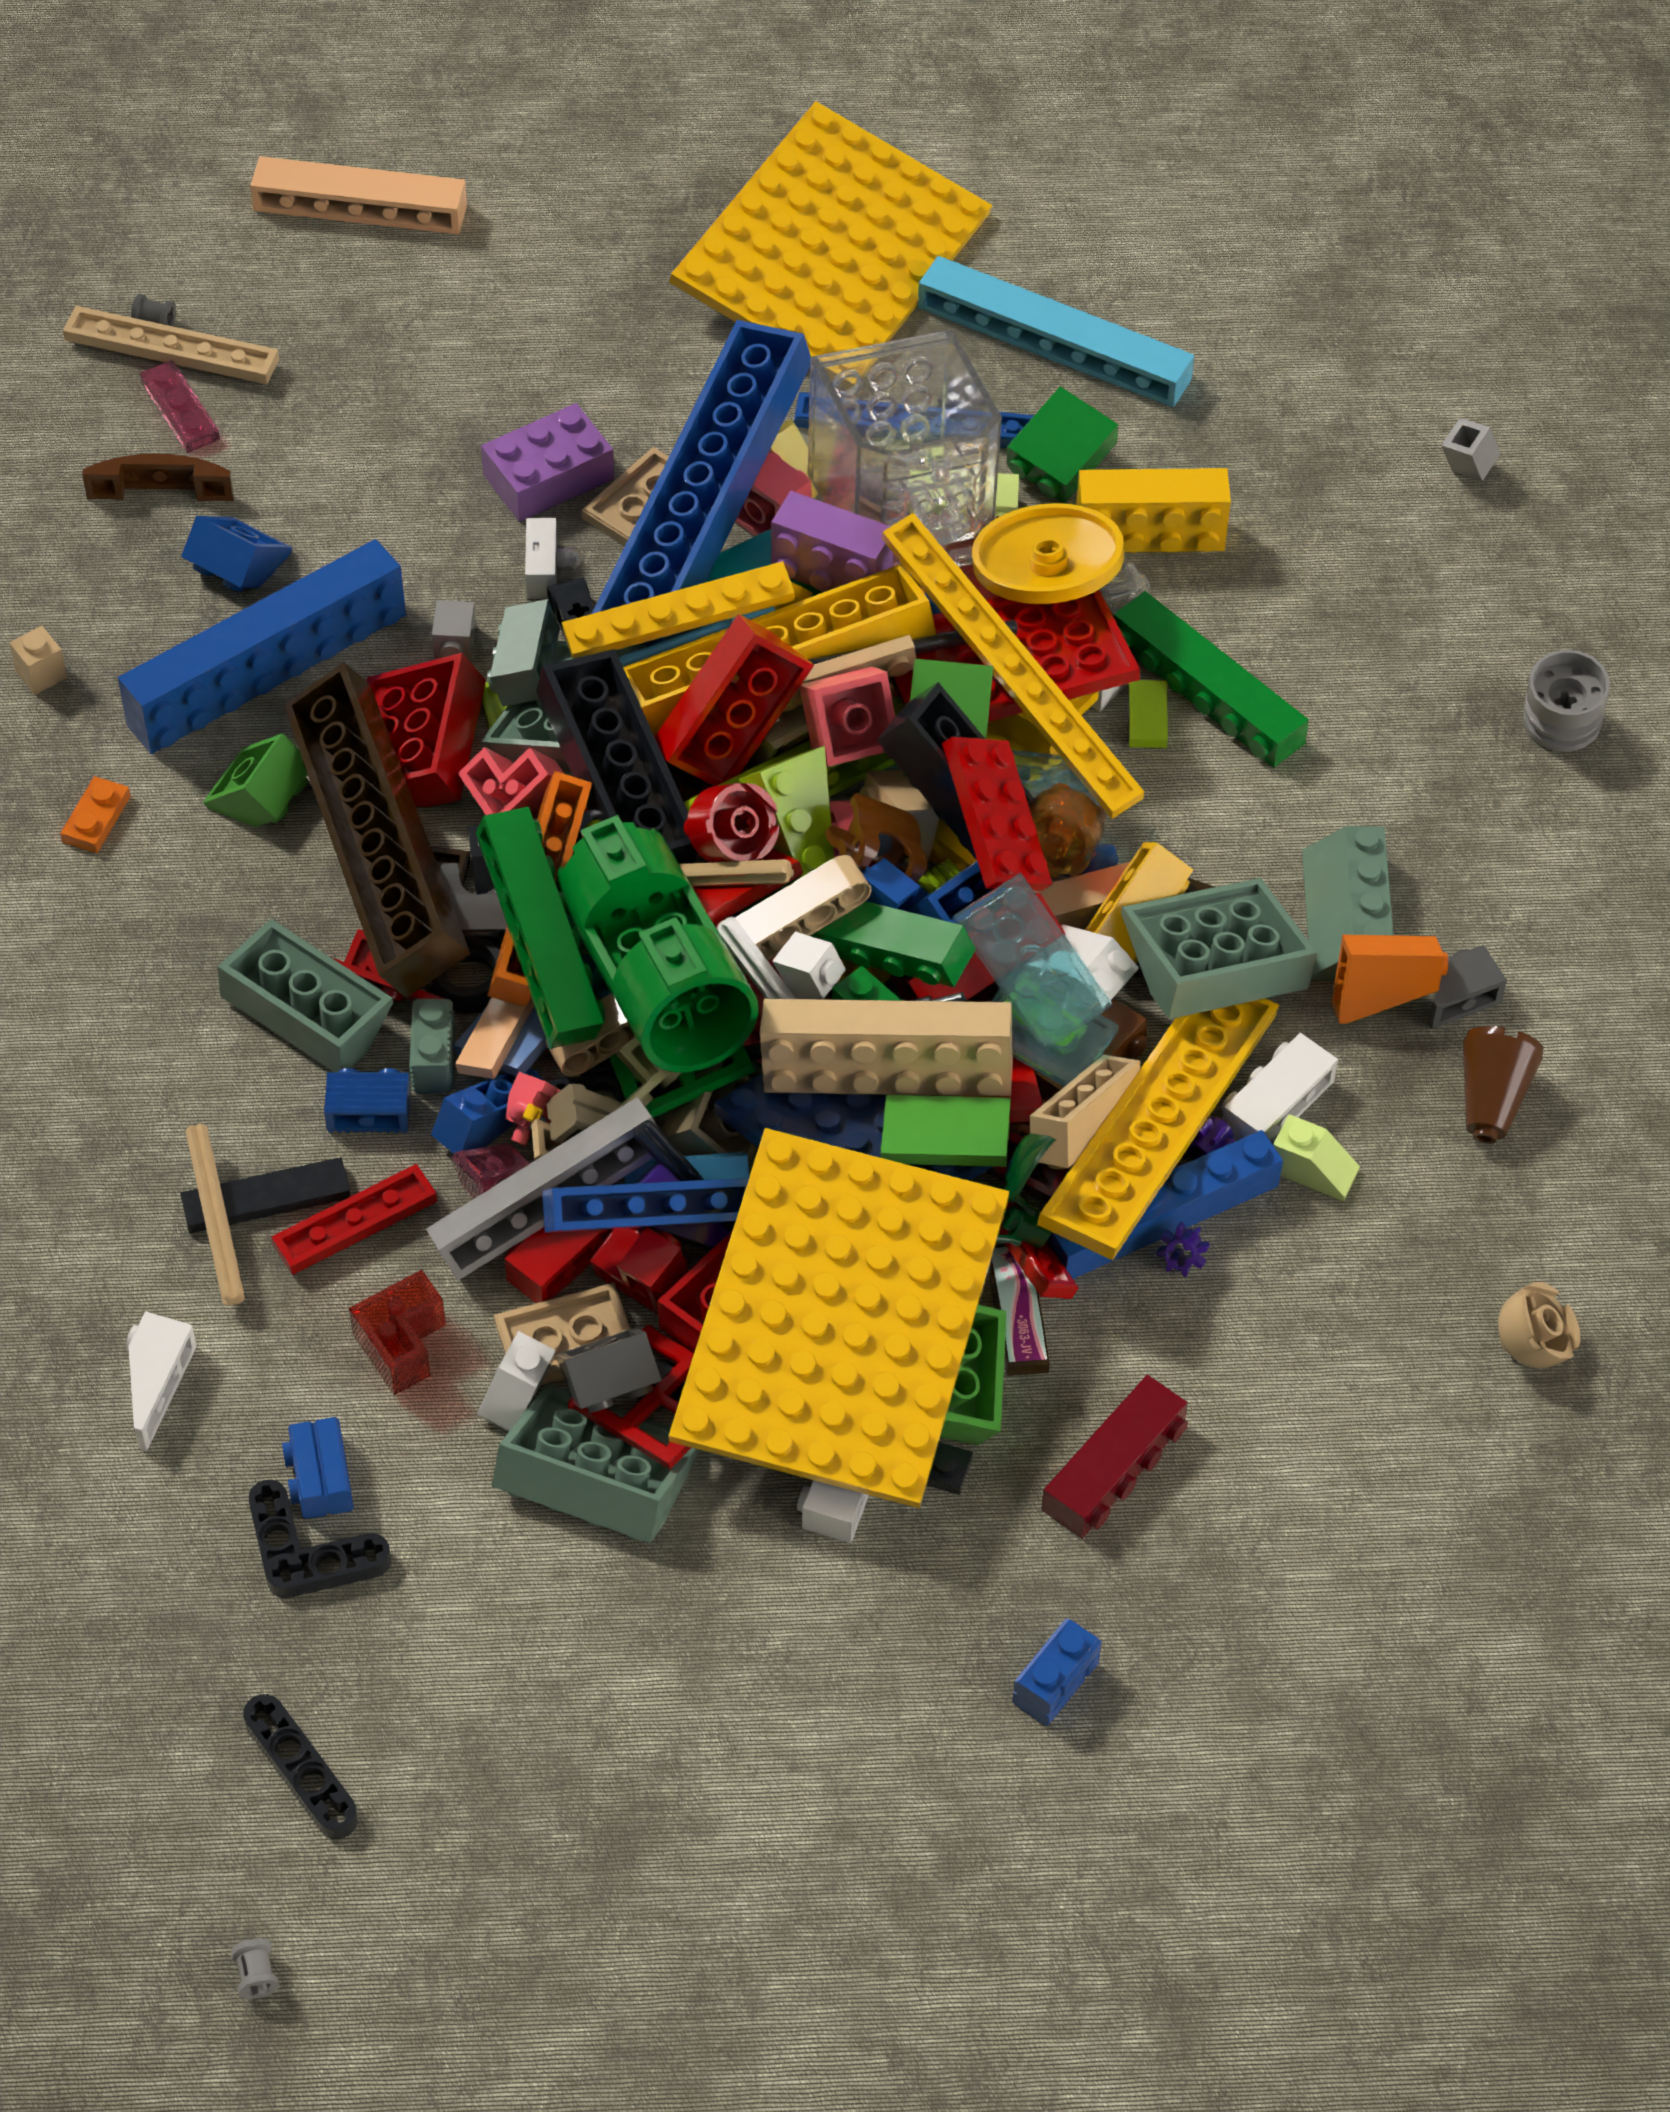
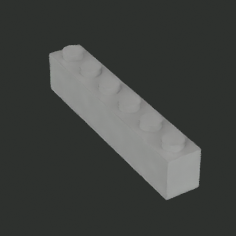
M636 1097L428 1227L426 1229L456 1279H462L544 1227L542 1190L612 1185L653 1159L634 1137L635 1129L643 1121L649 1120L655 1123L639 1098Z

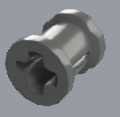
M138 294L132 305L131 318L173 326L176 318V304L173 301L160 303L148 300L146 295Z

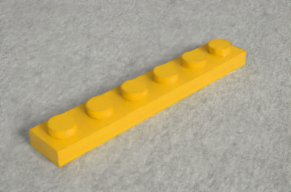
M781 561L562 622V627L571 656L575 659L613 649L619 650L730 619L738 614H748L795 601V592L784 562Z

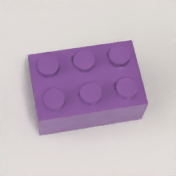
M577 403L481 445L483 475L519 522L615 479L613 448Z
M790 490L771 521V564L783 561L790 579L813 586L820 591H829L893 567L894 553L882 540V532L891 526Z

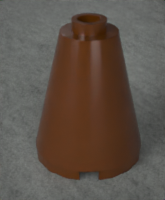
M1498 1026L1472 1028L1467 1032V1036L1463 1041L1466 1130L1473 1135L1474 1140L1485 1144H1494L1497 1140L1506 1137L1542 1062L1544 1051L1541 1043L1530 1035L1518 1031L1517 1038L1504 1035L1505 1028Z

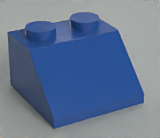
M196 516L181 557L192 562V569L208 576L215 574L223 578L222 584L224 586L242 592L244 588H260L289 557L293 547L234 517Z

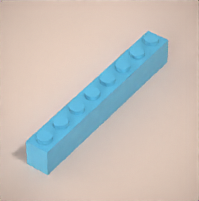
M937 256L919 281L918 308L1174 408L1192 380L1194 354L1028 291L1020 286L997 279L989 274L966 267L958 262Z

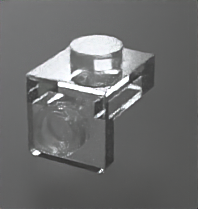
M1133 562L1125 564L1123 582L1100 589L1112 615L1142 592L1147 591L1150 594V585L1144 573L1140 574Z

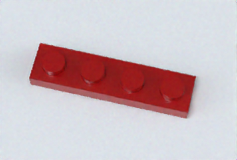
M416 1163L271 1236L272 1245L291 1275H294L438 1202L437 1193Z

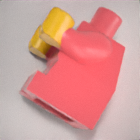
M521 1072L518 1073L509 1092L505 1117L506 1120L517 1125L511 1137L512 1141L526 1146L532 1133V1121L538 1119L549 1124L551 1123V1120H548L547 1103L549 1099L561 1091L560 1089L546 1081Z

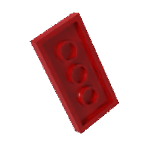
M951 737L942 743L986 889L1043 891L1051 886L1052 881L1047 868V862L1043 855L1036 826L1032 819L1009 741Z

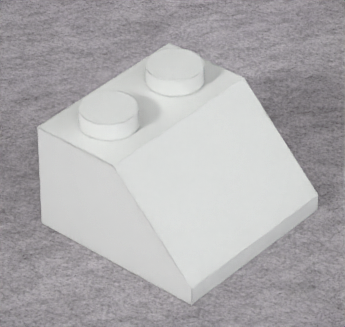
M1062 924L1061 927L1066 935L1031 957L1021 969L1049 1001L1083 1023L1103 1010L1139 967L1114 938Z

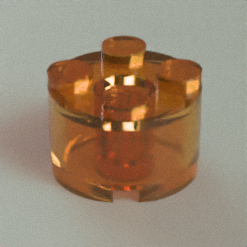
M1057 783L1050 789L1039 793L1033 799L1029 809L1036 826V832L1047 862L1050 877L1058 878L1059 874H1071L1070 877L1082 873L1089 865L1103 836L1106 814L1101 806L1096 805L1085 794L1071 789L1064 783Z

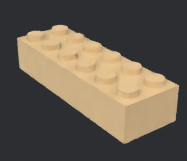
M764 999L760 1041L764 1092L1011 1096L1013 1067L1012 1002Z

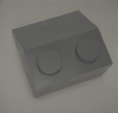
M635 1327L555 1355L575 1405L580 1409L587 1407L589 1413L612 1406L611 1398L628 1393L629 1399L654 1391L652 1384L662 1381L646 1332Z

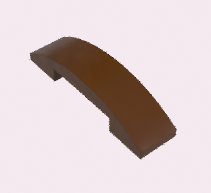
M159 453L129 455L93 464L84 468L82 472L87 499L124 500L125 489L195 490L197 501H234L231 471L212 462L189 456Z

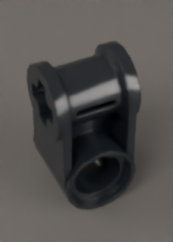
M582 577L547 586L548 601L566 641L562 622L590 615L595 608L587 582Z

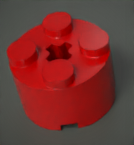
M733 783L713 786L701 792L693 801L688 818L684 823V832L697 853L711 863L754 861L767 855L778 839L779 825L776 826L775 812L778 811L772 797L758 785Z

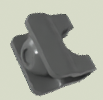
M443 863L440 867V873L463 935L486 938L496 945H502L507 923L495 888L486 894H472L462 886L458 864Z

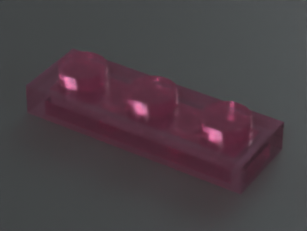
M173 360L140 373L142 385L187 453L220 440L218 428Z

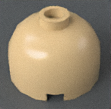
M1532 1282L1518 1290L1504 1302L1498 1316V1331L1503 1349L1516 1361L1529 1368H1549L1573 1357L1572 1351L1579 1348L1581 1342L1580 1328L1574 1311L1569 1304L1562 1307L1555 1298L1560 1293L1554 1287L1544 1282Z

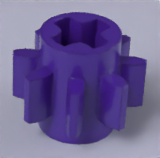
M1207 1118L1187 1148L1188 1156L1191 1160H1195L1235 1142L1232 1139L1234 1136L1233 1130L1220 1118Z
M1179 1222L1175 1234L1168 1230L1163 1232L1160 1238L1168 1245L1161 1246L1156 1255L1165 1257L1168 1263L1166 1266L1167 1272L1174 1268L1181 1270L1183 1276L1187 1277L1192 1264L1202 1269L1206 1260L1199 1253L1206 1252L1210 1247V1243L1202 1242L1199 1236L1200 1227L1194 1230L1187 1229L1183 1222ZM1178 1243L1182 1244L1184 1250H1191L1189 1255H1184L1182 1248H1176Z

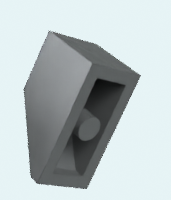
M1484 945L1470 950L1462 949L1448 958L1447 974L1441 977L1439 991L1436 992L1428 1021L1431 1029L1502 1003L1507 979Z

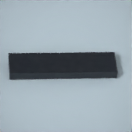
M342 1157L220 1184L229 1225L351 1197ZM198 1189L180 1192L189 1234L207 1230Z

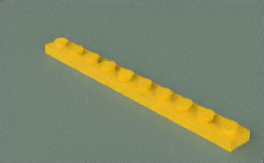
M914 512L882 532V540L982 662L985 665L993 666L995 678L1111 819L1144 799V790Z

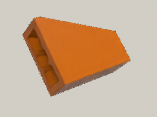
M1343 934L1331 1000L1339 1024H1348L1439 991L1441 976H1445L1448 971V955L1442 951L1436 936Z

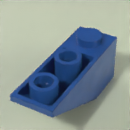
M531 1068L525 1072L529 1076L545 1081L538 1072ZM503 1073L496 1076L495 1079H488L444 1097L431 1135L458 1158L487 1147L514 1124L506 1120L505 1117L509 1092L516 1076Z

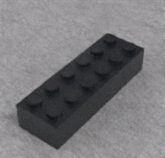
M615 649L543 666L536 693L573 777L592 783L586 807L593 823L597 824L618 815L622 823L633 822L637 828L648 830L654 828L663 836L679 864L694 863L697 851L684 832V823L688 818V810Z

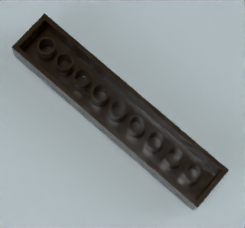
M343 662L286 702L284 708L378 974L407 998L471 953L371 685Z

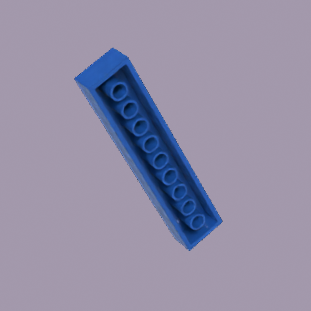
M736 320L592 614L702 584L707 581L813 362L803 333ZM682 632L647 641L644 643H640L637 645H645L646 647H648L656 643L665 641L667 639L679 636Z

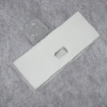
M526 518L525 580L527 599H548L547 586L557 584V570L576 569L582 563V554L575 547H558L556 518Z

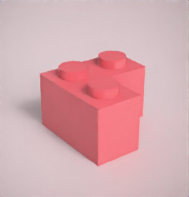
M484 747L458 774L485 815L529 807L532 817L538 818L545 791L554 771L563 773L555 760L532 748L526 750L512 764L509 759Z

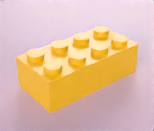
M1228 468L1079 470L1076 505L1096 510L1114 521L1123 536L1124 552L1225 551L1231 505Z

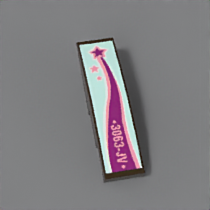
M995 1245L989 1265L994 1308L1006 1311L1004 1358L1007 1376L1049 1373L1050 1362L1039 1293L1005 1245Z

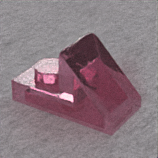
M511 1144L458 1151L452 1157L462 1187L474 1199L529 1165Z

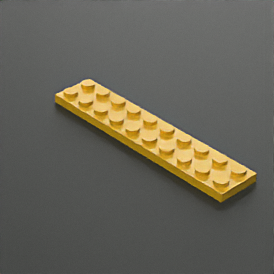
M1264 998L1175 1018L1039 1215L1037 1225L1113 1261L1206 1119L1210 1116L1276 1017L1279 1004Z

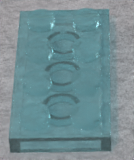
M1021 873L953 915V921L956 924L964 925L976 948V954L1005 996L1012 1002V1006L1043 1050H1046L1111 1008L1112 1002Z

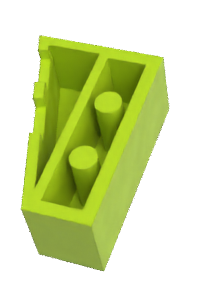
M825 746L800 753L739 778L740 783L755 784L763 788L776 804L778 812H775L776 826L779 825V835L772 849L798 860L803 870L801 876L789 883L797 881L834 858L833 846L830 845L825 835L826 830L831 826Z

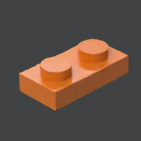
M94 776L60 833L62 843L97 854L131 797L129 787Z

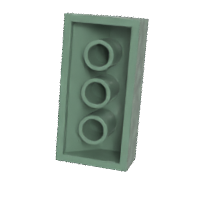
M1345 826L1302 850L1308 941L1317 951L1311 980L1335 981L1343 934L1393 935L1385 827Z
M273 919L265 923L217 966L220 997L333 1072L353 1067L369 1051L393 1004L392 997Z

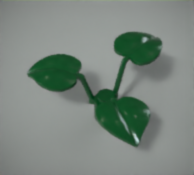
M1028 1134L1022 1138L1016 1147L1005 1172V1180L1008 1182L1005 1190L1009 1191L1008 1200H1014L1019 1207L1011 1206L1009 1209H1005L1003 1228L1008 1230V1235H998L996 1242L1011 1243L1019 1247L1023 1241L1036 1248L1043 1247L1047 1242L1051 1231L1037 1225L1040 1212H1037L1038 1208L1029 1204L1019 1193L1042 1156L1056 1141L1055 1138L1047 1135Z

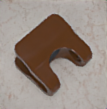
M855 793L850 799L854 817L848 831L835 826H829L825 835L830 845L837 848L840 855L851 856L860 870H866L871 861L878 863L885 858L917 883L927 867V858L921 846V832L917 820L905 810ZM909 857V866L907 867L904 861Z

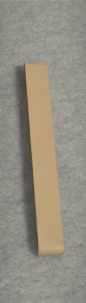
M841 855L831 859L737 916L736 919L767 961L777 956L794 932L808 936L814 934L864 903L872 890L854 859L848 855ZM733 956L743 975H746L745 970ZM612 993L600 999L605 1010V1022L595 1039L549 1049L565 1076H578L619 1052L635 1037Z

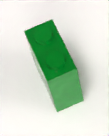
M1059 386L1007 446L1006 465L1013 474H1019V478H1027L1036 484L1047 497H1055L1065 504L1078 489L1079 470H1094L1117 444L1119 424Z

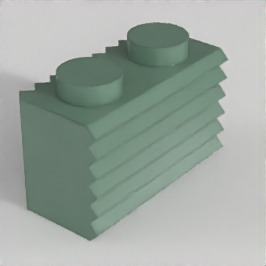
M416 999L413 1001L409 1068L412 1091L416 1093H449L453 1090L455 1020L453 1002L449 999Z

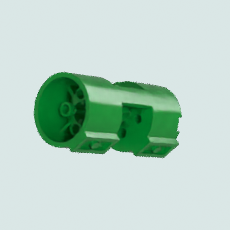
M618 815L580 830L583 839L572 847L575 853L565 867H559L556 887L558 891L564 894L569 917L645 1055L655 1066L666 1071L680 1073L702 1070L726 1059L740 1048L753 1031L758 1018V1001L663 836L654 828L648 830L637 828L633 822L622 823Z

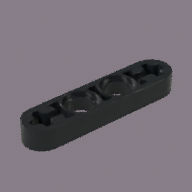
M260 1694L252 1697L243 1709L245 1726L250 1736L318 1829L326 1837L332 1839H342L349 1836L358 1824V1815L353 1799L282 1703L276 1697L269 1694ZM263 1711L266 1715L271 1714L273 1725L276 1728L272 1735L267 1724L262 1719L257 1720L256 1714ZM292 1740L301 1746L299 1753L290 1759L281 1758L276 1754L277 1747L285 1741ZM316 1773L324 1777L325 1783L323 1787L315 1792H308L300 1787L301 1780L308 1774ZM329 1797L334 1809L338 1813L344 1812L345 1820L339 1823L336 1819L330 1820L328 1808L324 1803Z

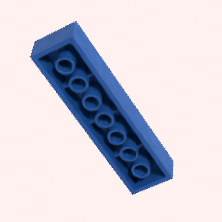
M374 539L118 676L128 728L148 752L153 754L164 747L171 746L178 739L189 733L204 728L208 723L222 715L237 710L241 705L255 697L268 693L288 679L301 675L305 670L321 661L332 658L338 652L354 643L365 640L369 635L387 625L396 623L400 618L406 616L401 566L380 542Z

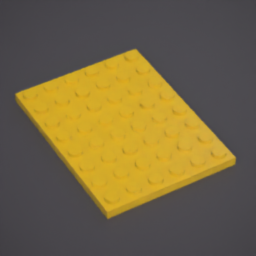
M815 101L674 269L669 283L734 322L741 320L803 333L813 361L810 367L846 389L851 390L917 307L919 281L937 256L953 261L988 217L992 204Z
M765 1128L670 1429L669 1442L920 1509L1009 1199V1191Z

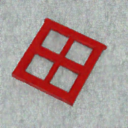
M646 1325L642 1331L646 1332L651 1349L676 1364L661 1379L662 1381L652 1386L654 1391L645 1394L623 1418L607 1408L589 1413L587 1407L578 1408L573 1398L568 1401L567 1407L576 1410L670 1470L692 1447L673 1442L666 1446L638 1427L660 1405L672 1413H676L679 1402L670 1397V1395L686 1380L694 1353L661 1334L652 1325Z

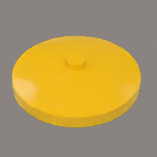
M1061 503L1028 506L996 518L981 530L972 547L973 570L978 581L987 590L1002 598L1029 604L1066 602L1084 597L1101 589L1118 574L1124 562L1123 536L1114 521L1106 515L1087 507Z

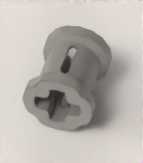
M267 1939L245 1940L236 1944L231 1949L232 1961L238 1964L241 1979L238 1985V1992L242 1998H262L274 1993L280 1986L278 1977L272 1974L269 1959L272 1948L270 1941Z

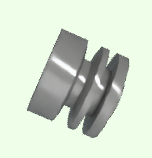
M1564 649L1548 653L1535 663L1528 681L1527 695L1523 708V725L1528 735L1538 745L1552 751L1572 752L1585 748L1596 739L1602 728L1604 711L1609 695L1610 678L1604 666L1591 655L1578 650Z

